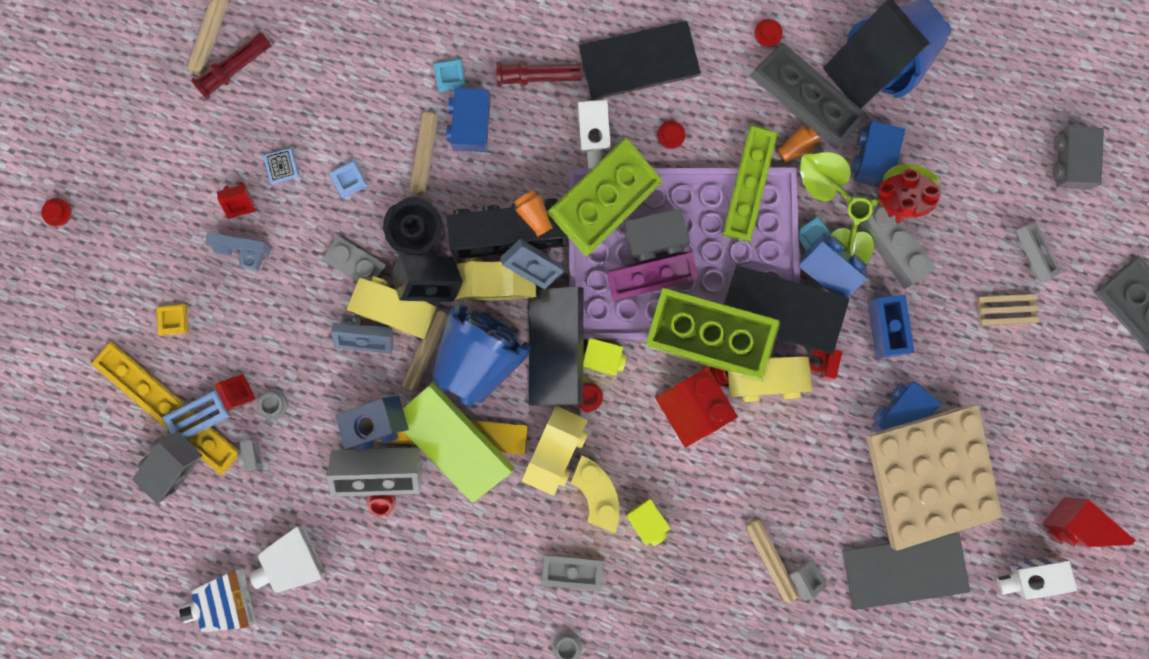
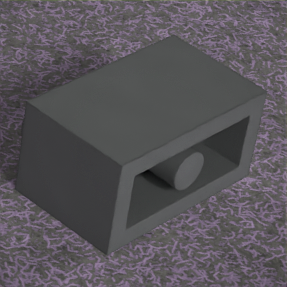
M1070 125L1059 132L1054 140V150L1058 151V161L1053 167V178L1057 179L1056 187L1091 190L1102 184L1104 128Z
M682 208L624 222L623 229L631 260L638 259L639 263L656 259V254L667 252V256L682 253L684 248L688 247L690 243Z
M178 431L167 437L162 435L151 444L150 449L152 451L138 463L137 467L139 470L132 479L156 504L173 495L181 487L203 456Z

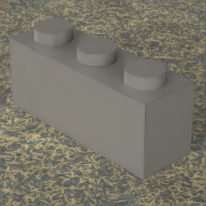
M879 202L872 206L871 216L859 223L862 231L872 236L874 248L904 289L915 284L937 268L904 221L897 224L895 215L889 217L887 211Z
M420 448L368 449L358 452V450H331L326 475L331 497L420 494L422 479Z

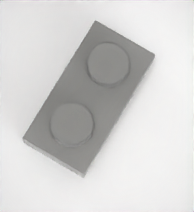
M1034 222L1016 230L1018 235L1017 243L1021 250L1026 252L1033 275L1038 277L1040 282L1059 275L1061 271L1037 223Z
M339 236L335 238L322 259L357 282L359 278L371 281L373 276L380 278L387 267L381 261Z
M544 555L541 586L601 591L603 560Z

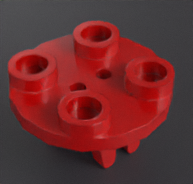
M907 169L902 174L889 177L879 185L878 197L879 203L887 211L888 216L892 217L895 215V221L899 224L904 221V218L921 217L933 211L939 202L941 190L932 180L920 175L919 171Z

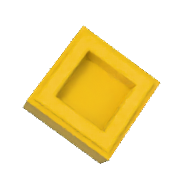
M187 304L156 306L157 332L159 336L189 333Z

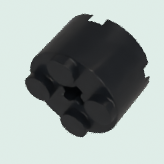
M405 198L391 206L384 217L383 231L390 246L399 255L433 256L439 251L444 242L445 226L435 207L422 198ZM416 224H418L420 231H416L412 235L409 229L415 228Z

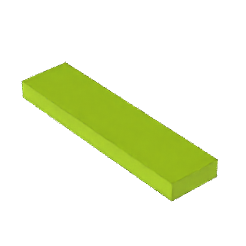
M752 125L749 126L722 232L723 237L747 243L751 242L778 132Z

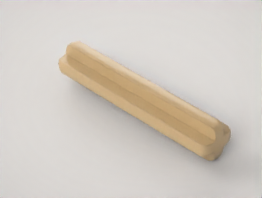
M210 0L188 63L190 71L197 74L205 72L229 2L228 0Z
M424 112L422 114L410 184V192L414 195L423 196L426 194L438 123L437 114Z
M435 310L426 336L421 340L402 383L404 388L413 392L418 390L443 334L448 317L447 313Z
M756 519L746 525V530L783 600L788 603L797 599L799 593L761 521Z

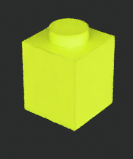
M589 338L583 361V369L615 377L617 371L623 372L627 355L622 354V346Z
M650 498L625 514L646 546L650 543L656 546L668 537L666 532L671 528Z

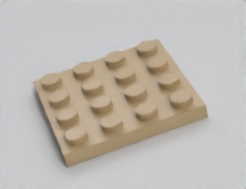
M969 404L866 435L892 549L896 551L1002 518L979 405Z

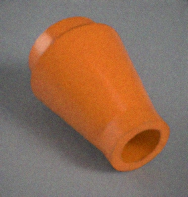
M808 125L805 127L800 126L776 150L782 156V160L787 163L792 159L817 150L816 146L821 144V140Z
M535 190L514 201L517 207L515 209L516 212L535 231L537 236L553 228L542 196H538Z

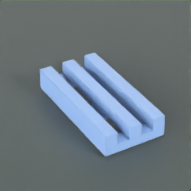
M214 390L169 413L163 419L170 434H173L219 410L220 414L181 433L185 439H188L231 417V414L226 410L217 390ZM214 400V405L174 425L173 420Z

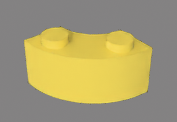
M472 257L466 258L465 263L457 264L463 283L455 300H516L536 297V284L504 267L502 262H483L482 258Z
M374 276L371 281L359 278L347 307L348 311L421 339L425 338L436 306L426 301H400L396 290L388 287L389 282Z
M809 357L770 358L763 382L728 372L730 398L742 397V403L759 402L760 396L783 394V400L800 399L801 393L812 392Z
M556 406L531 458L522 482L553 496L558 485L564 487L571 473L566 468L576 447L582 449L588 433L583 431L588 420Z
M581 455L571 484L579 488L587 498L589 507L587 522L616 533L619 522V501L615 487L600 466Z

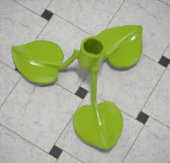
M833 152L803 155L800 172L808 193L817 200L827 202L832 200L837 191H839L846 201L849 202L848 214L854 220L851 231L847 228H838L832 232V235L845 246L844 250L851 256L854 254L859 256L867 264L873 254L874 242L869 233L856 231L859 223L871 216L872 206L879 202V197L877 196L873 200H869L862 195L852 198L841 187L849 181L851 175L850 166L841 155ZM915 164L896 165L889 169L883 177L884 182L889 177L902 174L904 170L915 169L920 172V175L932 180L935 184L939 181L938 176L932 171Z

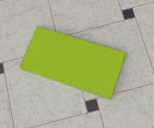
M624 138L557 201L547 213L585 256H588L663 180L627 138Z
M434 382L403 408L409 430L404 432L472 503L477 501L514 470L515 467Z

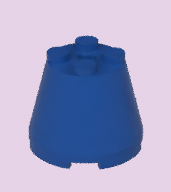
M929 0L913 1L899 6L930 44L881 90L885 94L893 95L894 98L903 97L917 87L944 48L951 33L950 24L944 20L943 16L933 7ZM872 15L865 17L852 27L848 34L847 42Z
M454 304L445 324L432 372L434 377L432 382L442 391L450 390L458 395L457 399L461 403L472 407L475 402H484L526 359L531 346L525 341L523 344L517 340L518 333L490 315L482 311L480 313L475 311L470 313L466 311L468 309L467 306Z

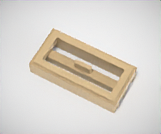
M1037 294L978 297L979 326L1039 323V317L1036 315L1038 305H1035ZM1028 301L1029 306L984 308V303ZM1029 312L1030 317L985 319V314Z

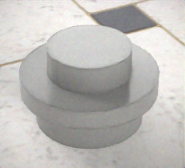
M267 391L259 398L257 407L259 413L264 418L276 420L285 414L288 403L282 393Z
M563 633L554 640L553 654L556 659H579L582 653V644L576 635Z

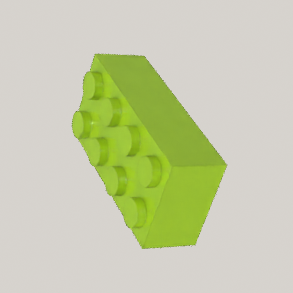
M662 288L645 345L656 351L763 382L780 322L779 320Z

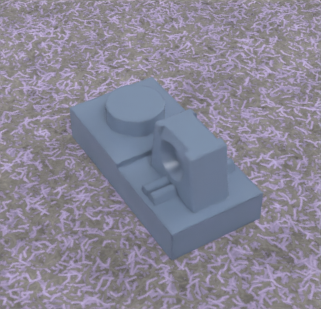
M208 232L205 241L206 245L214 248L215 254L231 256L232 252L240 253L239 267L253 271H259L264 256H269L271 246L262 241Z
M519 239L501 257L504 267L543 289H546L564 272L561 263L522 239Z
M344 315L340 324L333 323L331 333L334 348L392 354L394 343L392 328L381 325L362 326L361 317Z

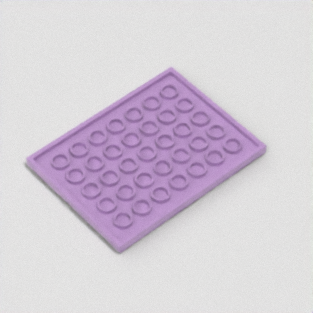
M653 168L662 178L663 182L590 255L585 256L569 238V287L579 286L584 288L583 340H589V338L595 340H647L662 289L613 301L606 270L639 263L638 259L631 260L623 229L624 222L682 208L690 243L688 247L684 248V252L690 250L693 252L698 281L666 289L724 305L736 265L800 283L797 168H769L750 243L722 236L738 168ZM568 169L569 190L591 169ZM667 252L656 254V259L667 256Z

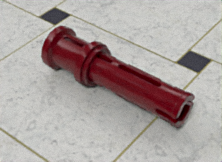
M259 32L219 64L212 63L209 65L210 69L197 79L193 77L190 81L203 97L209 100L210 94L222 85L227 86L230 84V78L271 48L272 45Z
M496 61L497 87H502L503 84H520L521 87H525V85H528V82H581L582 80L581 63L528 65L525 61H520L519 64H502L501 61Z

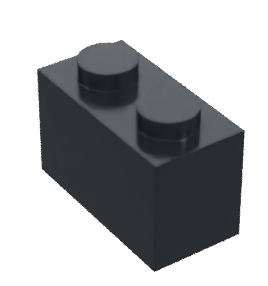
M399 255L391 273V278L400 301L454 302L463 283L454 258L449 256Z

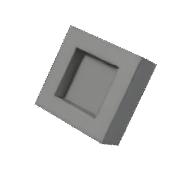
M258 440L240 442L241 449H238L237 455L240 466H244V471L263 469Z
M813 560L802 564L790 574L796 589L804 601L813 599L827 587Z

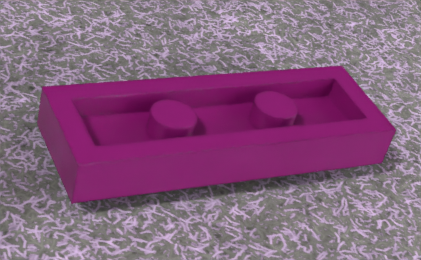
M691 250L606 270L613 301L698 281L693 252Z

